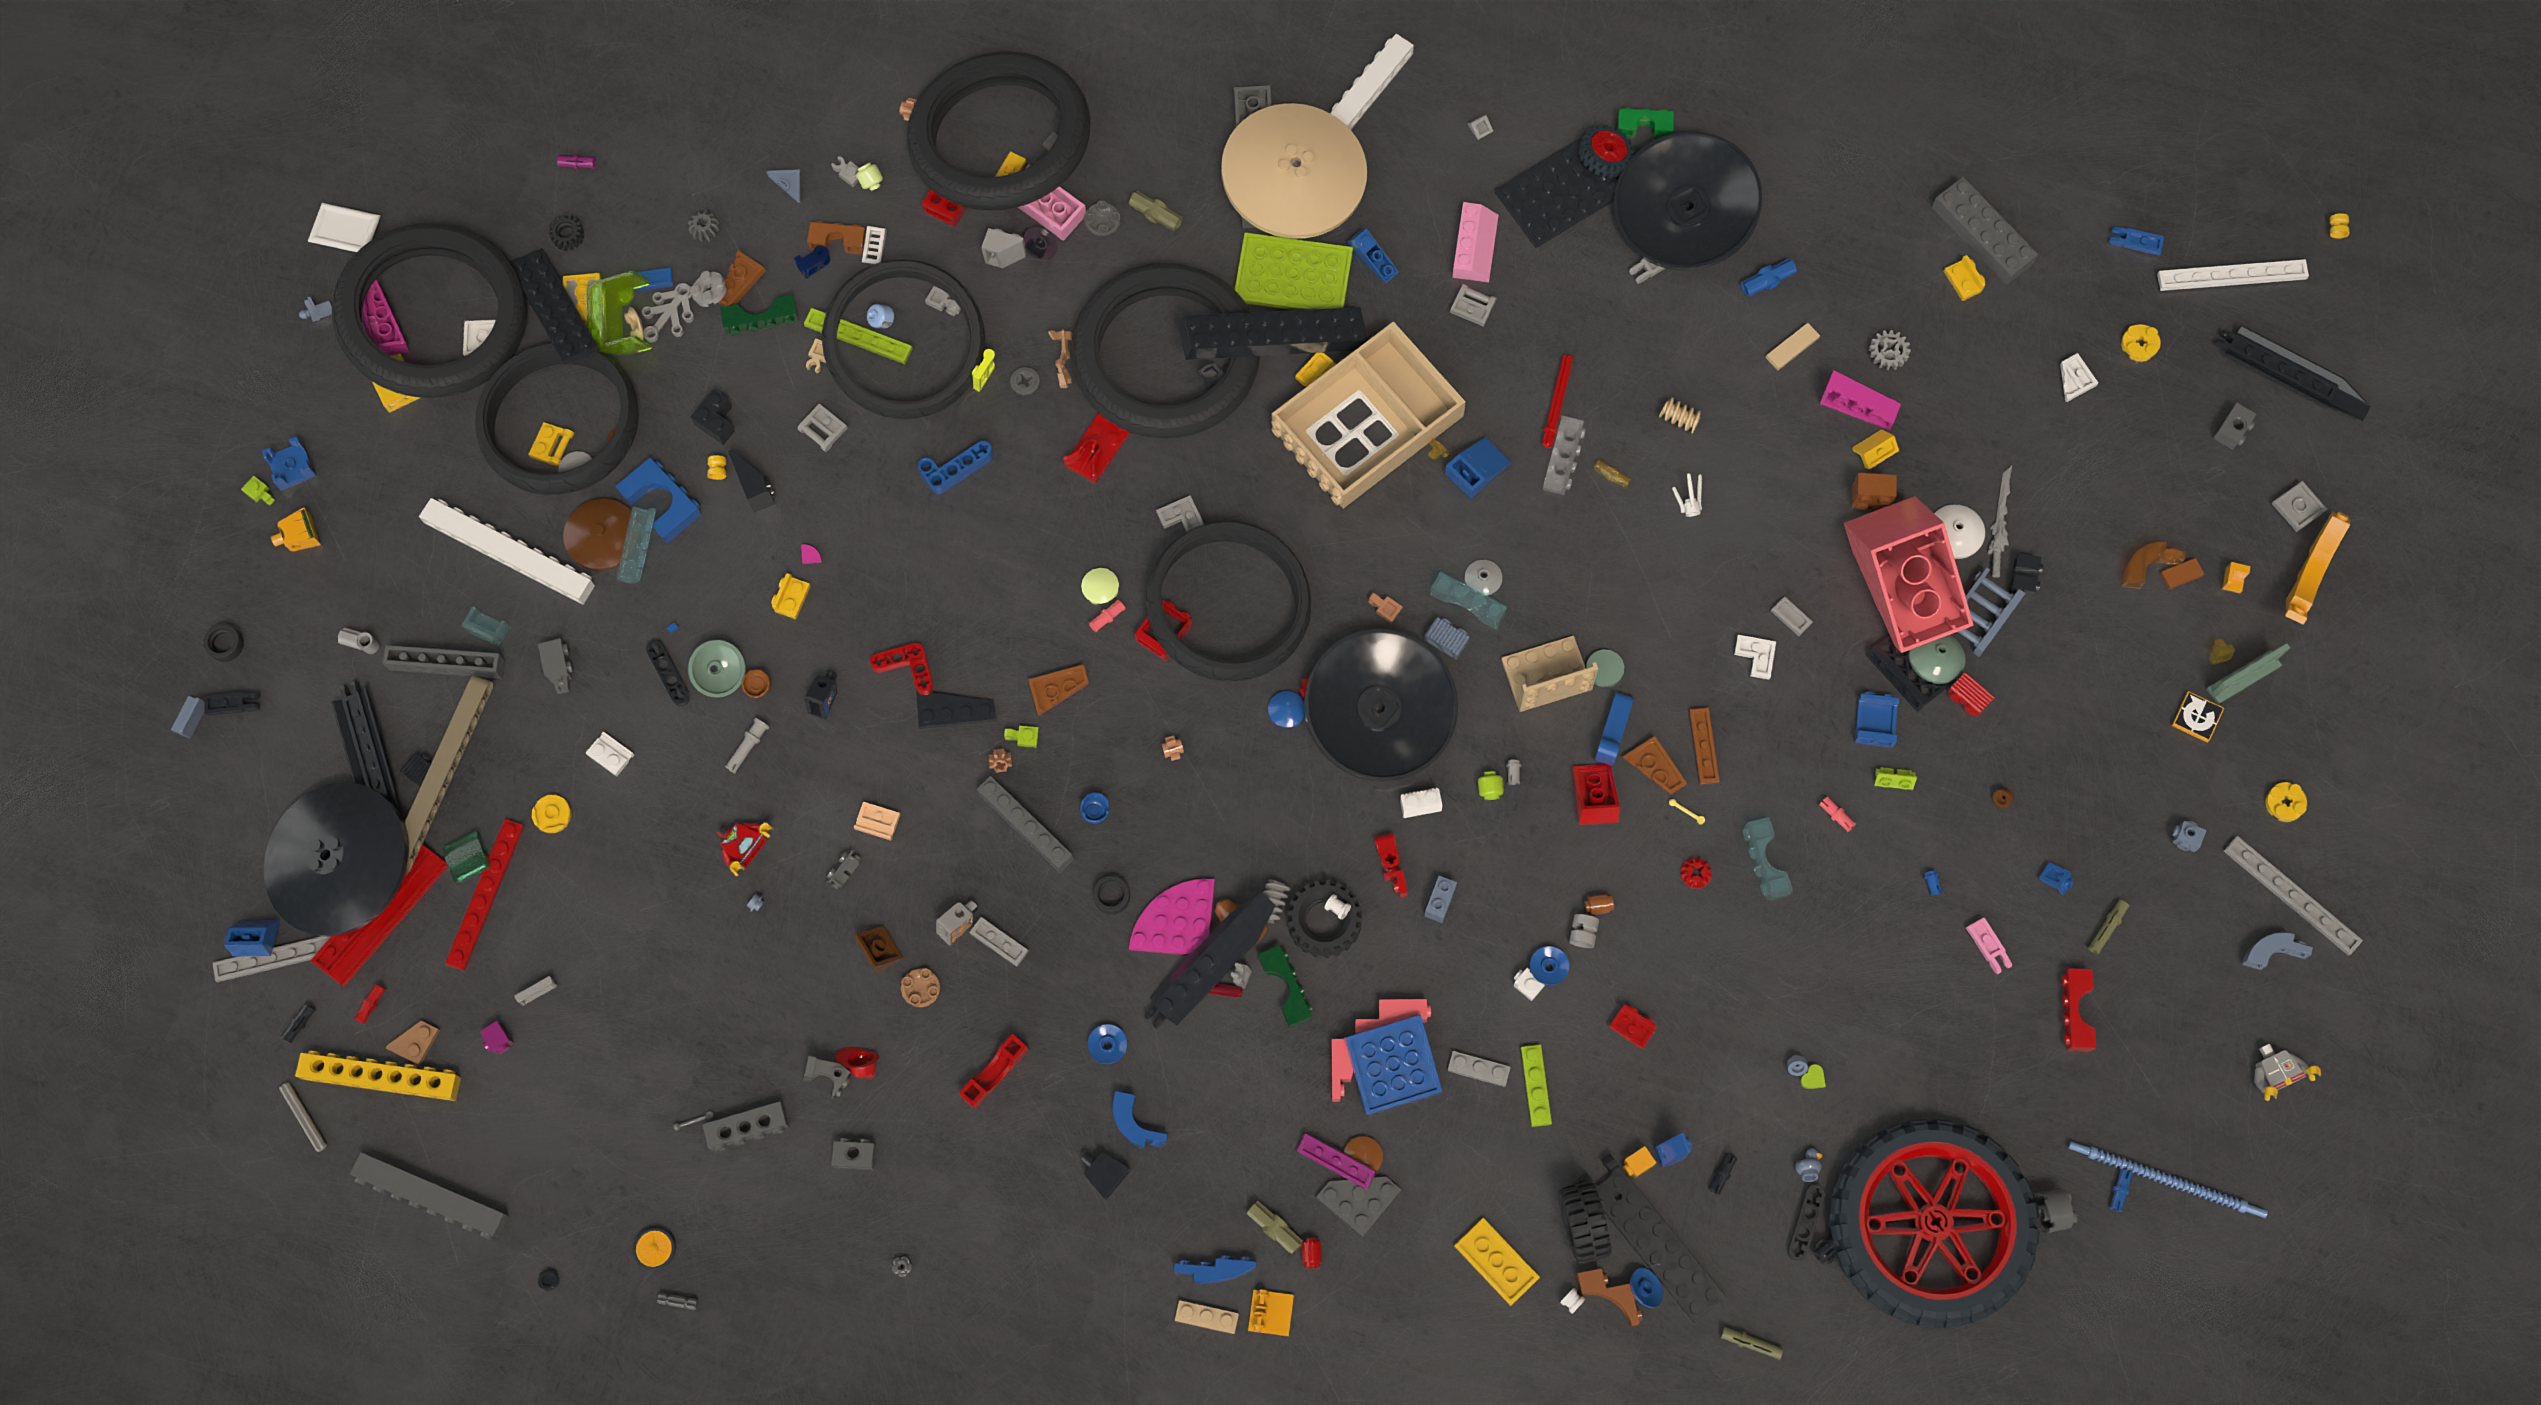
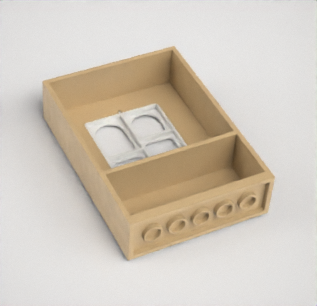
M1392 322L1272 413L1271 430L1277 438L1281 437L1288 451L1292 450L1295 453L1296 460L1308 468L1307 472L1312 478L1316 477L1322 490L1330 493L1332 501L1344 509L1464 416L1465 401L1402 330ZM1360 398L1371 409L1372 415L1354 429L1348 430L1337 418V414L1353 401ZM1377 420L1381 421L1392 433V436L1378 447L1374 446L1363 433L1366 428ZM1330 421L1340 431L1342 438L1332 445L1325 446L1317 441L1315 434L1320 426ZM1353 438H1358L1367 448L1369 454L1352 467L1344 468L1339 466L1335 461L1336 452Z

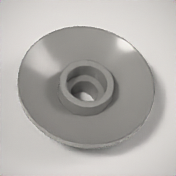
M1477 560L1466 569L1465 584L1472 593L1479 596H1488L1500 588L1502 572L1492 561ZM1486 573L1487 577L1482 578L1480 575Z

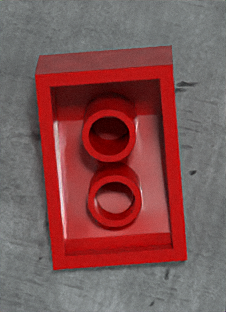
M1607 764L1572 766L1579 825L1618 823L1620 804L1611 766Z

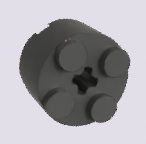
M2058 1188L2034 1194L2033 1198H2036L2039 1214L2038 1226H2043L2045 1230L2042 1231L2044 1233L2070 1229L2073 1223L2077 1222V1215L2071 1205L2072 1197L2068 1190L2064 1191Z

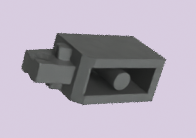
M561 638L539 643L538 647L544 676L549 682L554 684L558 694L569 692V680L572 679L571 672H573V666L571 661H568L567 655H570L568 644H564Z

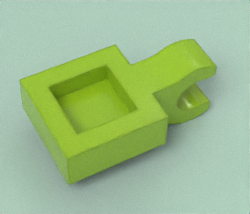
M255 476L241 489L255 502L262 499L270 506L275 501L267 493L269 488Z
M1019 726V731L1005 729L1004 737L1005 740H1017V746L1037 748L1039 728Z

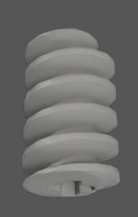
M1268 880L1270 883L1266 884L1265 888L1267 890L1263 891V893L1276 907L1267 923L1274 924V920H1280L1276 913L1283 912L1279 905H1285L1281 898H1288L1283 892L1290 891V888L1281 882Z

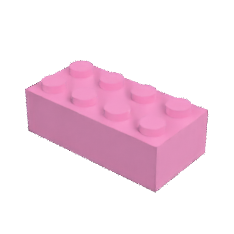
M1061 187L1035 202L1018 207L1063 241L1084 219L1086 214L1085 205Z

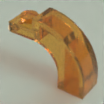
M2155 542L2143 546L2126 564L2122 574L2121 587L2141 589L2146 583V569L2148 565L2153 563L2179 565L2184 561L2186 551H2179L2177 548L2166 549L2167 542Z

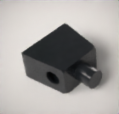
M1087 1152L1081 1159V1162L1088 1167L1084 1173L1085 1177L1105 1200L1111 1196L1131 1172L1130 1168L1103 1152L1097 1158Z

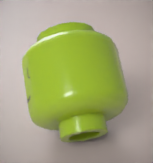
M1495 771L1484 772V776L1478 779L1479 795L1484 797V800L1499 799V796L1504 793L1503 778L1500 775H1496Z

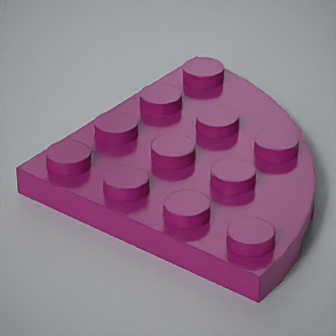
M1215 879L1187 881L1157 896L1139 917L1132 932L1129 950L1191 955L1210 934Z

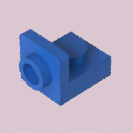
M2050 862L2039 877L2041 882L2058 889L2061 895L2069 891L2073 885L2070 871Z

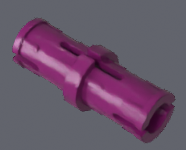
M576 154L574 156L558 155L557 164L558 167L595 169L596 158L580 157V155ZM570 161H583V163H576Z

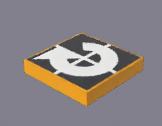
M2188 691L2172 726L2208 743L2224 708Z

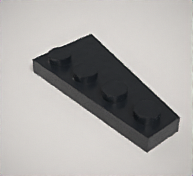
M916 691L919 729L996 721L994 701L938 693L921 695Z

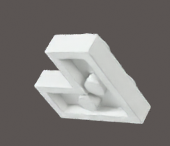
M1738 635L1734 655L1753 658L1750 676L1769 680L1776 642Z

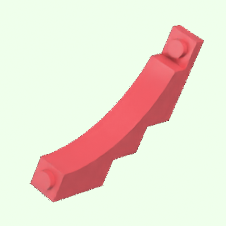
M1427 999L1379 1000V1019H1356L1355 1034L1416 1015H1421L1423 1023H1427V1017H1431V1005H1427ZM1332 1039V1102H1340V1096H1344V1084H1340V1082H1351L1354 1071L1345 1039Z

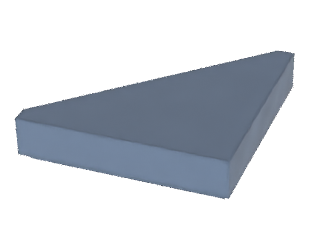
M800 169L767 171L769 178L794 200L801 203Z

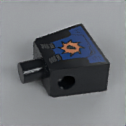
M827 671L825 676H816L805 696L808 714L826 720L837 695L836 673Z

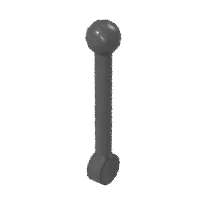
M708 1111L706 1115L683 1123H675L673 1128L677 1131L683 1126L704 1119L711 1120L714 1118V1114Z

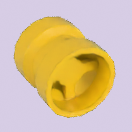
M2335 214L2330 217V225L2332 226L2330 229L2331 237L2344 238L2350 234L2349 227L2347 226L2349 223V216L2347 214Z
M718 455L708 457V478L714 480L726 478V458Z

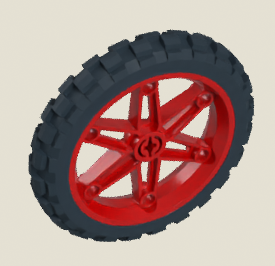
M1922 1118L1889 1126L1871 1136L1852 1153L1840 1171L1833 1188L1830 1201L1829 1223L1832 1242L1837 1246L1836 1255L1842 1265L1841 1268L1847 1278L1855 1285L1857 1291L1867 1301L1873 1303L1880 1311L1890 1317H1895L1905 1323L1945 1329L1972 1324L1984 1319L2001 1309L2018 1293L2025 1283L2029 1272L2032 1270L2036 1259L2035 1254L2039 1245L2040 1230H2038L2039 1214L2027 1178L2023 1176L2018 1168L2019 1165L2011 1155H2008L2000 1147L2001 1145L1989 1136L1986 1137L1979 1133L1978 1130L1965 1124L1961 1125L1944 1119ZM1920 1157H1937L1952 1162L1933 1196H1931L1904 1163L1905 1161ZM1955 1163L1963 1167L1962 1173H1958L1955 1170ZM1894 1166L1902 1169V1176L1894 1173ZM1968 1170L1975 1174L1986 1186L1997 1210L1955 1209ZM1888 1173L1910 1212L1869 1216L1873 1193L1881 1179ZM1952 1178L1956 1182L1947 1207H1944L1937 1203ZM1906 1180L1926 1202V1205L1920 1209L1903 1183ZM1992 1215H1996L1999 1218L1998 1225L1992 1223ZM1953 1217L1982 1218L1983 1223L1953 1227ZM1915 1218L1916 1228L1886 1227L1885 1222ZM1936 1219L1938 1223L1932 1226L1931 1222ZM1870 1220H1874L1877 1223V1230H1872L1869 1227ZM1999 1229V1239L1995 1253L1987 1267L1980 1272L1958 1234ZM1871 1234L1914 1236L1900 1276L1892 1271L1882 1260L1874 1246ZM1948 1236L1965 1262L1962 1266L1942 1242ZM1924 1238L1927 1241H1931L1918 1266H1913L1912 1263L1921 1239ZM1936 1249L1965 1283L1962 1286L1950 1289H1930L1916 1284ZM1968 1269L1974 1272V1280H1970L1967 1277L1966 1272ZM1906 1272L1913 1275L1914 1280L1912 1283L1906 1281Z

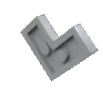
M1191 496L1156 510L1164 529L1179 522H1182L1186 532L1197 526L1204 525Z

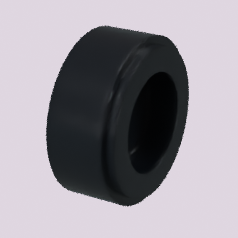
M551 1270L542 1272L538 1277V1285L545 1291L555 1290L560 1282L558 1274Z

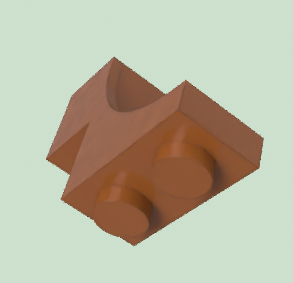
M1602 1268L1576 1275L1581 1296L1596 1295L1606 1298L1621 1309L1628 1320L1630 1328L1640 1325L1642 1314L1640 1308H1636L1634 1300L1637 1299L1632 1292L1630 1284L1606 1289L1608 1278L1607 1274L1602 1272Z

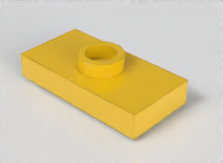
M1010 151L995 177L1021 171L1027 162L1026 159Z

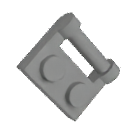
M1463 284L1450 309V313L1484 327L1497 297H1489ZM1467 295L1479 301L1487 303V306L1470 300L1464 296Z
M818 404L799 424L797 429L801 433L807 434L821 446L823 451L827 452L832 447V444L848 428L847 425L821 404ZM813 423L829 437L824 440L809 425Z

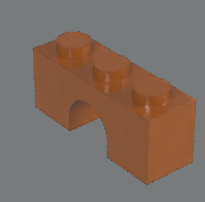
M810 222L807 244L810 250L821 246L822 251L828 252L829 244L833 240L840 239L844 241L843 247L846 253L863 255L866 231L864 227L856 224L848 226L841 223Z

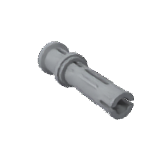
M755 718L754 724L749 731L745 732V739L725 768L735 774L752 747L760 742V737L770 727Z

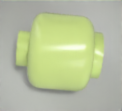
M867 163L858 168L859 172H857L856 177L863 189L870 188L873 191L880 187L879 183L883 180V176L877 165Z

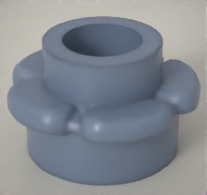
M757 894L753 896L747 904L751 912L759 910L764 903L761 900L763 896L760 897Z

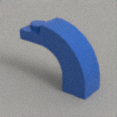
M1115 1091L1113 1115L1121 1134L1130 1143L1146 1149L1147 1141L1150 1142L1151 1146L1161 1147L1162 1144L1167 1145V1134L1142 1129L1134 1121L1135 1095Z

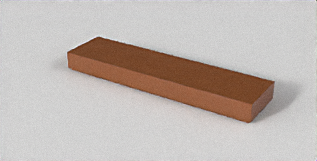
M1709 707L1690 709L1689 716L1699 785L1719 783Z

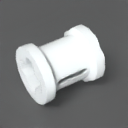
M1335 894L1328 899L1325 905V909L1337 914L1339 919H1344L1351 908L1350 904H1345L1337 899Z

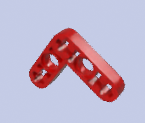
M913 643L874 654L870 658V665L873 671L877 673L910 665L918 693L928 695L933 691V682L922 645ZM915 650L918 651V655L914 656ZM896 654L903 656L898 662L892 660ZM878 660L881 661V665H880V666H877V661H878ZM919 665L925 666V670L921 673L915 671ZM923 678L927 684L926 688L922 687L921 679Z

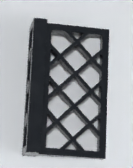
M1889 635L1882 642L1872 647L1866 656L1910 705L1919 712L1954 682H1948L1944 686H1938L1932 682L1931 684L1922 683V677L1919 675L1918 683L1912 682L1909 679V673H1917L1913 669H1909V650L1905 651V656L1896 655V647L1893 641L1889 642L1892 640ZM1884 645L1892 646V654L1885 653L1881 647ZM1896 659L1905 660V668H1899L1896 665ZM1922 688L1931 689V696L1926 698L1922 693Z

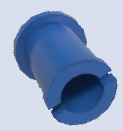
M1936 870L1924 873V880H1927L1931 896L1944 893L1938 878L1939 873Z

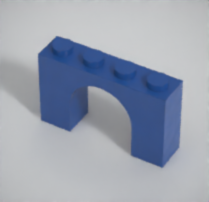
M648 458L615 487L631 506L647 492L654 489H664L672 494V504L668 511L651 524L654 530L668 544L702 515L699 511L700 505L694 499L690 500L687 497L688 493L682 486L678 488L674 477L670 473L666 475L663 472L664 467L658 461L654 462L651 458Z

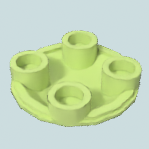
M1092 569L1082 580V592L1092 604L1109 602L1118 595V578L1108 569Z

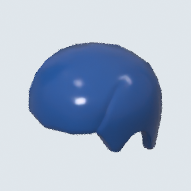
M1093 792L1087 794L1080 805L1082 818L1086 822L1093 824L1103 822L1109 813L1108 799L1102 793Z

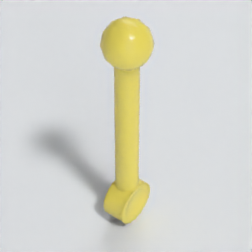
M1675 799L1669 800L1671 806H1676L1695 818L1698 824L1705 822L1703 816H1697L1678 804Z

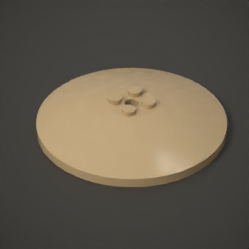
M1278 104L1251 114L1235 128L1224 148L1221 175L1226 195L1231 204L1250 224L1275 236L1294 239L1309 238L1322 235L1337 228L1353 214L1364 194L1367 181V163L1363 149L1356 136L1341 120L1332 114L1304 104ZM1295 160L1300 162L1301 165L1294 167L1291 165V162Z

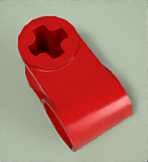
M1393 832L1374 837L1376 849L1384 870L1399 868V855ZM1391 858L1392 861H1393V864H1390L1389 861H1388V859Z

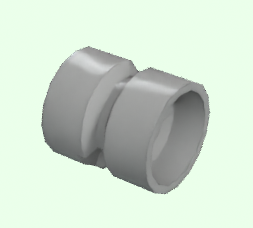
M1583 914L1574 915L1572 927L1575 930L1571 931L1569 943L1578 947L1594 948L1596 940L1594 932L1598 930L1599 919Z

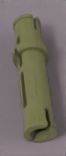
M2118 900L2112 912L2107 914V920L2088 947L2092 953L2100 954L2117 925L2119 926L2122 923L2121 919L2130 907L2128 903Z
M1724 1326L1720 1338L1738 1344L1737 1346L1740 1348L1744 1346L1777 1360H1780L1783 1347L1749 1336L1745 1331L1741 1333L1727 1326Z

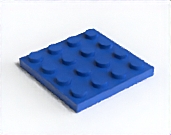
M1421 1015L1412 1016L1344 1037L1366 1115L1442 1092Z

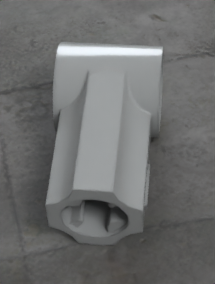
M343 628L338 634V643L341 645L362 650L367 654H374L379 649L378 640L367 632L361 633Z

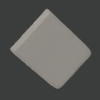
M1481 115L1467 123L1477 140L1493 132L1486 115Z

